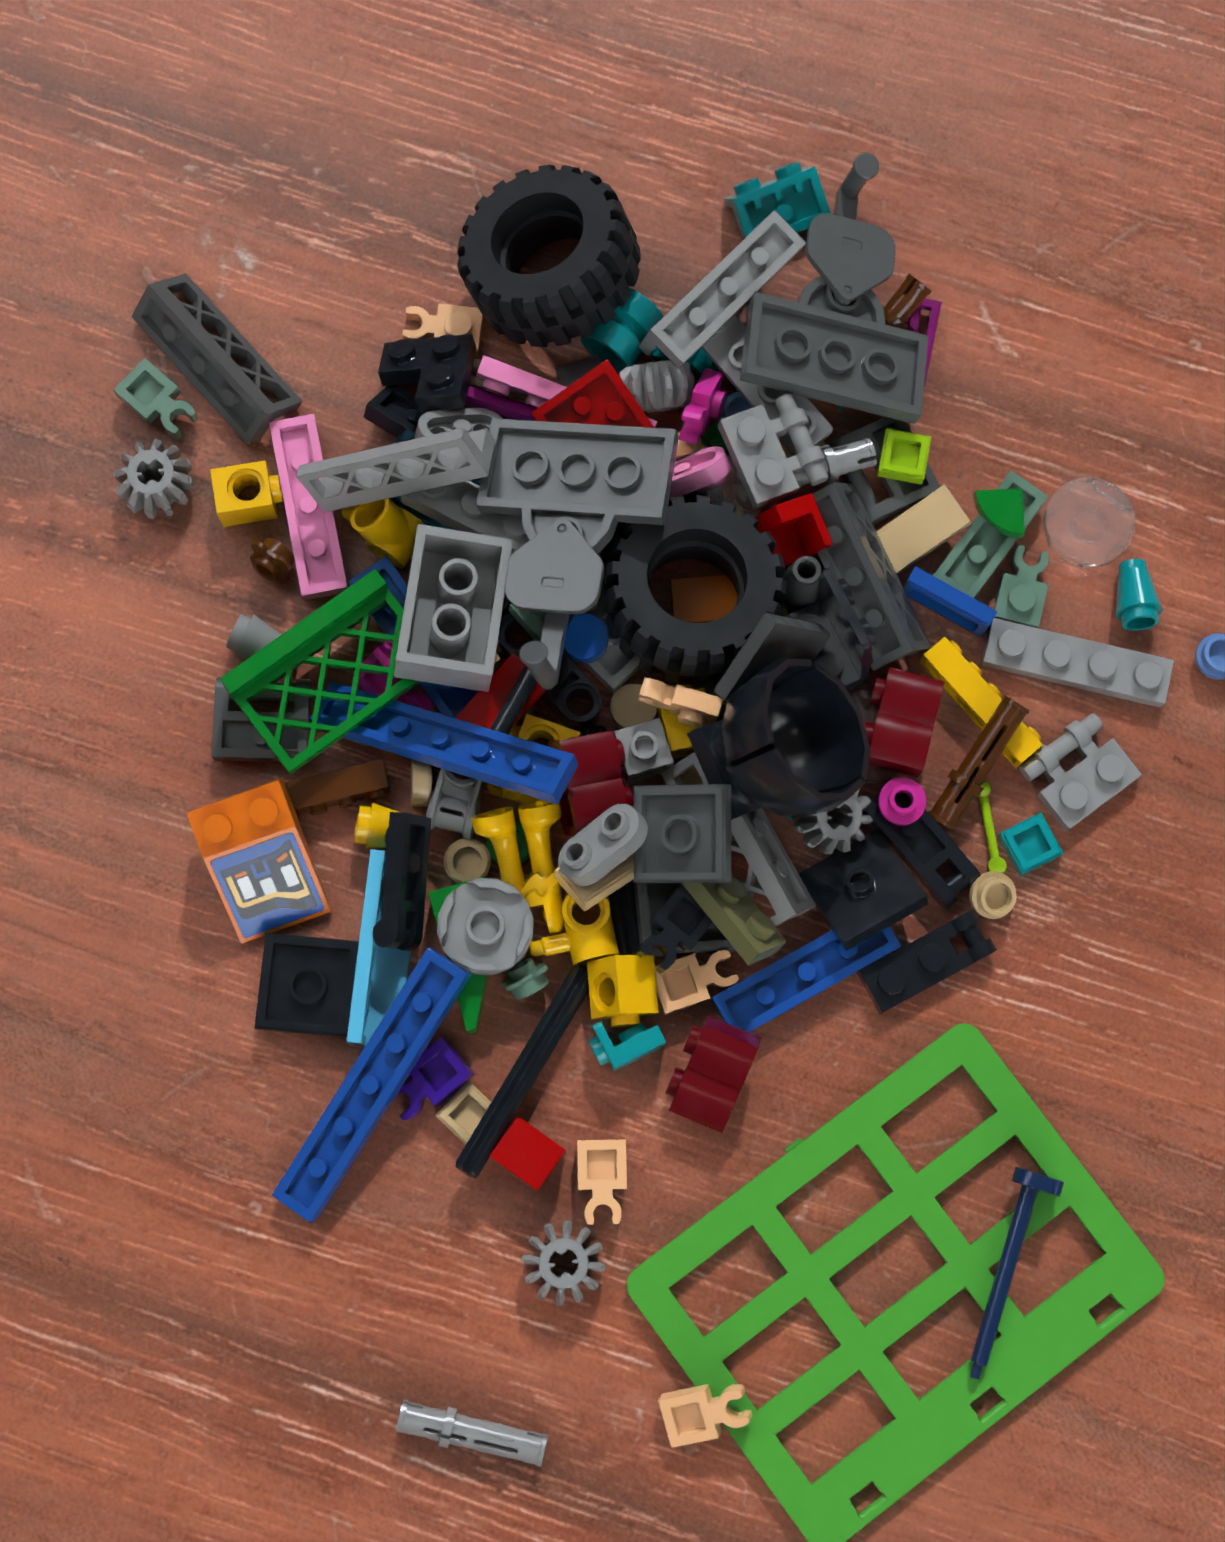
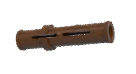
M1003 695L1002 701L977 737V740L957 771L952 768L947 776L951 779L932 810L928 812L933 819L951 830L955 828V824L973 796H980L984 789L980 785L1030 710Z

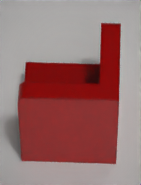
M812 493L777 504L755 517L760 521L757 531L760 534L765 531L770 532L776 541L773 555L777 553L782 555L785 566L795 563L800 557H812L832 546V540Z
M516 1118L490 1154V1157L533 1189L539 1191L566 1150L522 1118Z

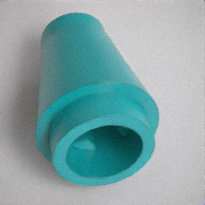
M1142 559L1123 561L1118 565L1116 618L1121 621L1122 627L1125 630L1141 631L1150 629L1159 623V615L1162 613L1163 608L1147 569L1146 561Z

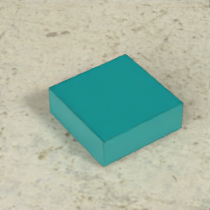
M1041 812L997 835L1019 877L1064 854Z

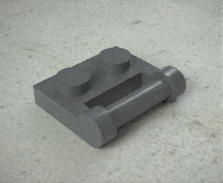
M883 417L837 438L828 445H830V448L860 441L867 437L870 438L876 451V456H871L870 458L875 457L877 459V464L874 467L877 472L886 428L912 432L907 422ZM927 462L922 485L880 477L890 498L879 503L862 469L844 474L848 483L854 484L873 526L911 508L940 487Z
M217 677L215 683L212 758L214 761L280 762L242 711H231L233 699L225 690L220 680L221 677ZM296 679V683H291V687L312 689V680ZM263 691L251 701L281 702L282 693ZM289 694L288 702H294V712H286L285 719L310 722L312 698ZM256 712L260 716L275 718L279 716V712ZM265 724L275 737L277 726ZM283 728L281 747L290 759L308 747L310 730Z

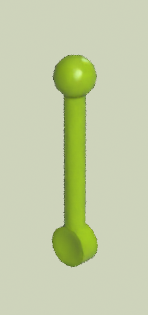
M984 780L980 785L984 789L978 797L990 854L987 871L1004 873L1007 864L999 856L988 798L991 792V785L988 781Z

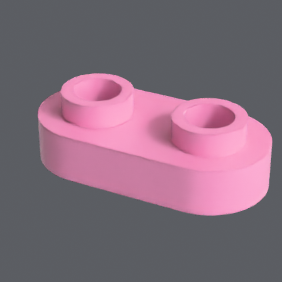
M719 446L709 447L675 460L669 498L683 496L698 489L711 490L723 484L726 480V475L731 470V464L724 449Z

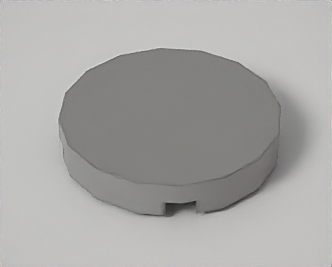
M477 878L461 885L446 897L438 914L437 934L444 953L456 965L474 975H495L511 969L526 955L533 940L534 919L527 901L514 886L499 879Z

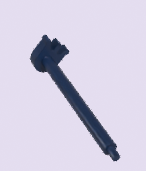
M1015 1167L1011 1181L1022 1186L970 1361L974 1362L970 1373L972 1378L979 1379L983 1365L987 1366L1038 1190L1060 1197L1064 1185L1063 1181Z

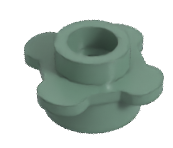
M532 958L523 960L506 971L509 977L503 980L501 984L505 987L506 991L511 990L515 1000L523 999L538 992L549 983L545 974L548 966L543 961L534 963Z

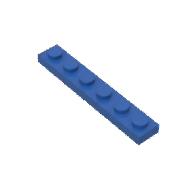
M331 682L326 692L351 695L352 687ZM359 689L357 692V696L376 699L379 696ZM322 699L318 724L338 726L347 719L349 703ZM395 700L343 737L554 804H558L579 765L574 754ZM356 704L354 714L366 705Z
M429 947L426 949L274 1190L273 1197L308 1222H317L472 976L471 973L456 965L435 949Z

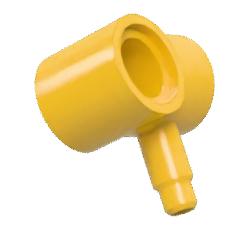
M390 498L342 509L343 518L351 522V526L366 540L365 546L380 559L387 556L394 567L404 569L413 555L418 524L425 525L420 519L397 506Z
M568 894L562 905V917L566 932L542 937L541 940L531 942V955L534 957L541 955L549 956L570 951L573 965H585L588 961L620 955L608 899L604 898L595 904L600 912L597 921L590 925H582L575 921L572 916V911L577 903Z

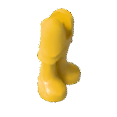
M536 801L521 804L517 807L532 867V872L526 879H524L518 849L513 807L494 809L472 816L471 822L475 833L489 838L493 845L501 880L514 886L527 901L529 907L544 905V910L542 911L548 925L549 935L563 932L562 886L555 879V870L559 866L557 864L554 867L550 843V828L561 818L560 801L558 804Z

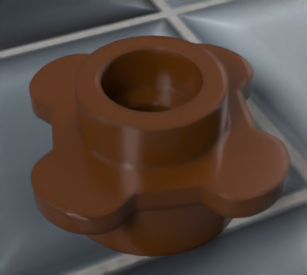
M272 538L265 539L263 543L254 541L251 545L254 553L251 555L250 560L256 572L267 580L274 581L276 579L282 584H287L290 580L287 572L295 563L292 552L284 544Z

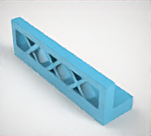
M370 850L347 1042L355 1047L366 1046L409 976L411 951L379 947L373 940V928L382 919L383 895L381 883L385 875L387 856L383 850Z

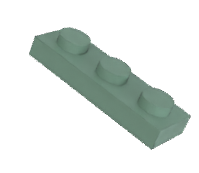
M1012 470L997 488L1022 489L1025 529L1049 497ZM978 514L933 576L975 598L1018 538L1001 534L998 529L994 528L983 516Z

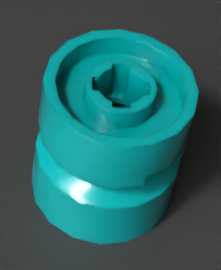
M631 288L629 289L632 294L624 307L618 306L614 310L616 316L608 324L600 323L593 328L594 334L584 339L581 337V343L590 355L599 354L601 363L608 359L617 373L621 372L625 367H631L635 364L642 354V350L638 346L648 332L663 318L661 311L654 303Z

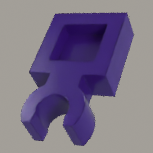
M441 1037L422 1053L410 1072L413 1079L409 1083H404L394 1099L401 1093H405L410 1098V1106L400 1115L401 1119L409 1120L418 1116L423 1109L426 1097L434 1106L440 1105L475 1075L446 1037Z

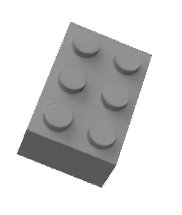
M418 524L394 677L489 692L505 596V580L513 543L512 539Z

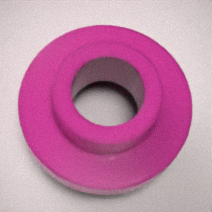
M905 777L892 779L883 786L879 793V810L889 822L896 825H909L917 821L925 810V792L912 779ZM897 793L907 794L911 799L910 807H898L894 800Z

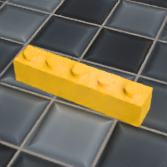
M943 637L923 654L919 662L934 679L944 681L943 689L982 731L1002 701L1000 698L1002 695L992 683L988 684L981 677L982 672L975 663L968 662L961 655L963 652L953 640L949 641L946 637ZM1021 722L1002 754L1017 769L1043 745L1040 742L1041 737L1034 728L1027 727Z

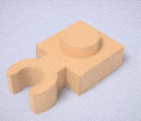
M438 303L437 316L429 315L425 309L418 306L406 308V319L419 321L422 326L415 331L403 330V339L416 340L443 335L472 334L476 345L475 357H479L484 320L479 308Z
M644 677L638 702L648 706L670 710V714L678 716V722L692 728H699L716 722L723 702L722 698L680 685H677L675 688Z
M728 950L718 951L711 955L707 964L699 966L695 953L676 959L673 965L661 974L656 971L658 966H655L657 996L663 1014L667 1015L709 1001L710 996L707 986L714 985L718 988H729L735 985L739 980L737 974L723 978L716 972V964L731 957Z
M626 1139L577 1140L578 1190H592V1199L587 1203L584 1212L587 1225H593L594 1209L599 1205H607L612 1210V1223L619 1224L622 1212L619 1203L613 1198V1190L627 1189Z
M709 1384L661 1394L658 1403L671 1448L719 1438L722 1432L720 1423H724L732 1428H740L747 1425L753 1416L751 1410L736 1412L729 1405L730 1400H737L743 1397L745 1393L744 1385H730L717 1397H712Z

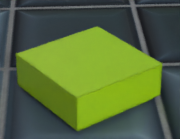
M886 428L877 476L922 485L925 478L932 436Z

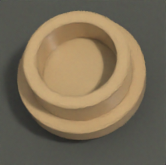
M989 871L981 874L972 884L969 898L971 906L976 913L988 919H998L1013 909L1017 894L1013 881L1007 875L996 871Z

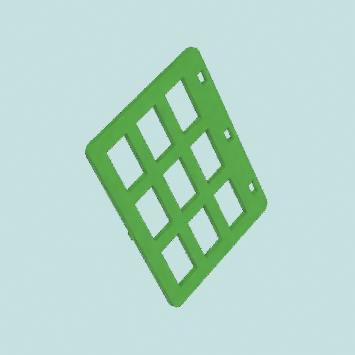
M964 1023L949 1029L802 1141L799 1137L784 1149L787 1152L784 1156L636 1267L629 1274L626 1284L629 1296L695 1386L709 1384L712 1397L720 1396L726 1387L738 1384L722 1361L803 1298L807 1299L840 1345L758 1409L755 1408L745 1393L740 1399L730 1400L729 1405L734 1411L743 1412L751 1410L753 1416L747 1425L740 1428H732L724 1423L722 1424L808 1542H846L1157 1296L1164 1287L1165 1276L1160 1265L976 1027ZM961 1066L995 1110V1113L915 1173L881 1126ZM1014 1136L1044 1176L1064 1182L1060 1197L1038 1191L1024 1241L1069 1207L1102 1250L1103 1254L1024 1316L1011 1298L1007 1296L997 1330L999 1336L994 1340L987 1366L983 1365L980 1378L970 1377L974 1362L970 1361L971 1358H969L924 1395L917 1398L883 1351L963 1288L966 1289L981 1311L985 1312L995 1278L989 1271V1268L1000 1260L1014 1210L969 1244L934 1197ZM857 1145L892 1192L810 1254L776 1206ZM911 1216L945 1264L863 1326L829 1278ZM752 1225L787 1273L703 1336L669 1288ZM1110 1294L1120 1307L1097 1325L1089 1310ZM859 1370L894 1418L810 1483L776 1437V1434ZM992 1387L1003 1400L978 1419L976 1412L970 1404ZM870 1482H873L876 1488L883 1494L857 1514V1510L849 1499Z

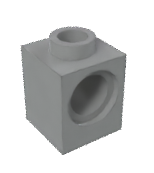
M660 718L614 731L615 739H619L622 742L625 751L626 761L621 769L627 787L661 777V773L673 766L674 761Z

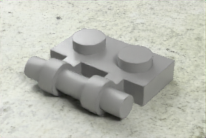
M791 393L775 400L781 415L779 418L770 421L762 404L723 418L718 424V429L753 509L796 494L800 487L794 475L805 471L812 486L823 483L829 478L822 464L825 461V456L821 447L814 445L806 425L809 423L806 413L803 408L797 407ZM786 434L790 435L797 451L796 455L786 458L778 440V437Z
M1091 713L1080 722L1074 720L1063 728V735L1048 746L1043 744L1031 755L1028 761L1019 767L1021 774L1029 782L1040 774H1043L1049 781L1050 785L1043 789L1037 797L1065 832L1142 775L1114 738L1100 748L1092 741V736L1104 726L1100 718L1094 713ZM1075 749L1083 761L1065 773L1059 765V760Z

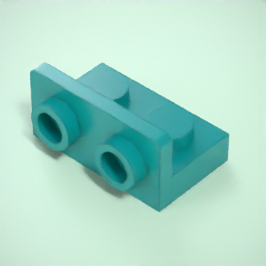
M799 161L775 169L774 174L776 178L760 184L758 177L733 186L735 194L724 198L726 207H732L742 239L744 240L774 210L796 233L807 229L812 220L818 215L831 214L816 166L801 168Z

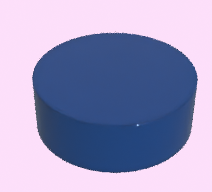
M575 615L567 628L564 652L570 659L578 663H591L598 660L604 655L608 647L607 627L601 619L594 615Z

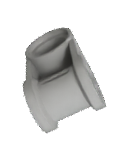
M441 768L436 788L432 792L426 817L431 818V830L434 827L462 833L463 839L471 840L474 833L471 817L479 814L485 782L474 778L460 780L452 774V771Z

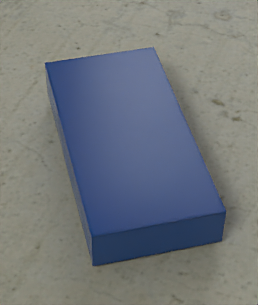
M916 566L903 588L909 599L978 637L983 636L997 613L996 610Z

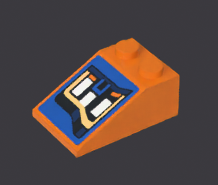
M283 777L195 808L186 813L203 860L241 944L265 936V933H273L332 911Z

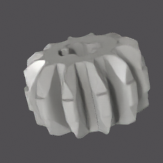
M671 360L647 362L645 364L625 367L618 374L645 414L685 408L691 403L695 382L694 375L691 374L690 363L685 362L680 368Z
M155 438L150 450H146L141 442L136 441L135 450L138 454L133 457L130 454L121 453L120 459L126 467L114 470L116 481L121 483L116 489L117 495L121 500H128L127 507L133 513H137L144 508L147 518L153 520L157 515L158 508H162L167 516L172 517L174 512L171 504L175 501L178 504L187 505L188 498L183 491L194 488L193 478L187 475L192 470V466L188 459L180 458L181 452L175 445H171L164 450L161 440ZM150 476L156 479L162 476V479L159 482H156L155 480H150L148 482L146 481Z
M858 790L846 802L831 811L836 813L832 822L827 821L832 819V817L828 816L827 812L801 816L802 818L797 820L792 827L796 832L805 833L802 842L807 847L814 848L818 845L819 852L828 855L833 853L835 847L841 852L851 851L850 838L857 841L865 839L859 827L861 823L869 824L873 820L871 816L863 814L862 810L872 801L867 796L858 795Z
M564 1221L563 1238L559 1239L556 1237L553 1226L550 1223L544 1225V1231L551 1241L550 1243L545 1245L535 1236H531L528 1241L533 1247L542 1251L540 1257L530 1254L522 1256L523 1263L528 1265L539 1264L540 1269L526 1275L525 1281L527 1284H530L541 1277L544 1278L546 1283L537 1292V1297L540 1299H544L547 1296L551 1286L558 1288L555 1297V1304L557 1306L564 1305L566 1288H571L576 1303H580L584 1298L577 1284L582 1281L588 1288L594 1291L599 1287L597 1281L587 1276L586 1273L588 1269L597 1272L605 1271V1263L588 1262L587 1256L599 1253L603 1247L601 1243H595L584 1250L581 1244L589 1237L591 1232L587 1227L580 1231L576 1241L570 1239L572 1231L571 1221ZM569 1249L577 1256V1259L572 1261L573 1263H578L577 1270L572 1275L564 1272L559 1277L551 1271V1267L555 1266V1263H550L551 1255L555 1251L559 1254H564Z

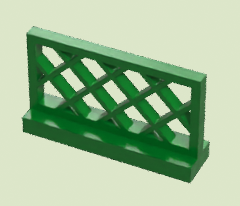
M376 569L220 678L227 693L239 706L290 775L420 682L402 679L392 686L404 609L387 588V583ZM384 605H387L397 618L394 635L367 631L370 615ZM362 622L361 630L352 629ZM341 636L358 638L359 646L356 663L329 659L332 642ZM366 640L393 643L389 667L362 664ZM324 649L322 658L313 657L315 654ZM303 663L321 666L317 690L291 687L293 670ZM328 667L354 671L351 695L324 691ZM361 672L388 675L385 692L376 699L357 696ZM285 676L284 685L275 684ZM263 691L282 693L278 718L258 715L249 704V701ZM289 694L316 698L312 723L285 719ZM322 699L349 703L347 719L338 726L318 724ZM356 704L366 705L354 714ZM265 724L277 726L275 737ZM283 728L310 730L308 747L290 759L281 747ZM317 732L327 733L316 741Z

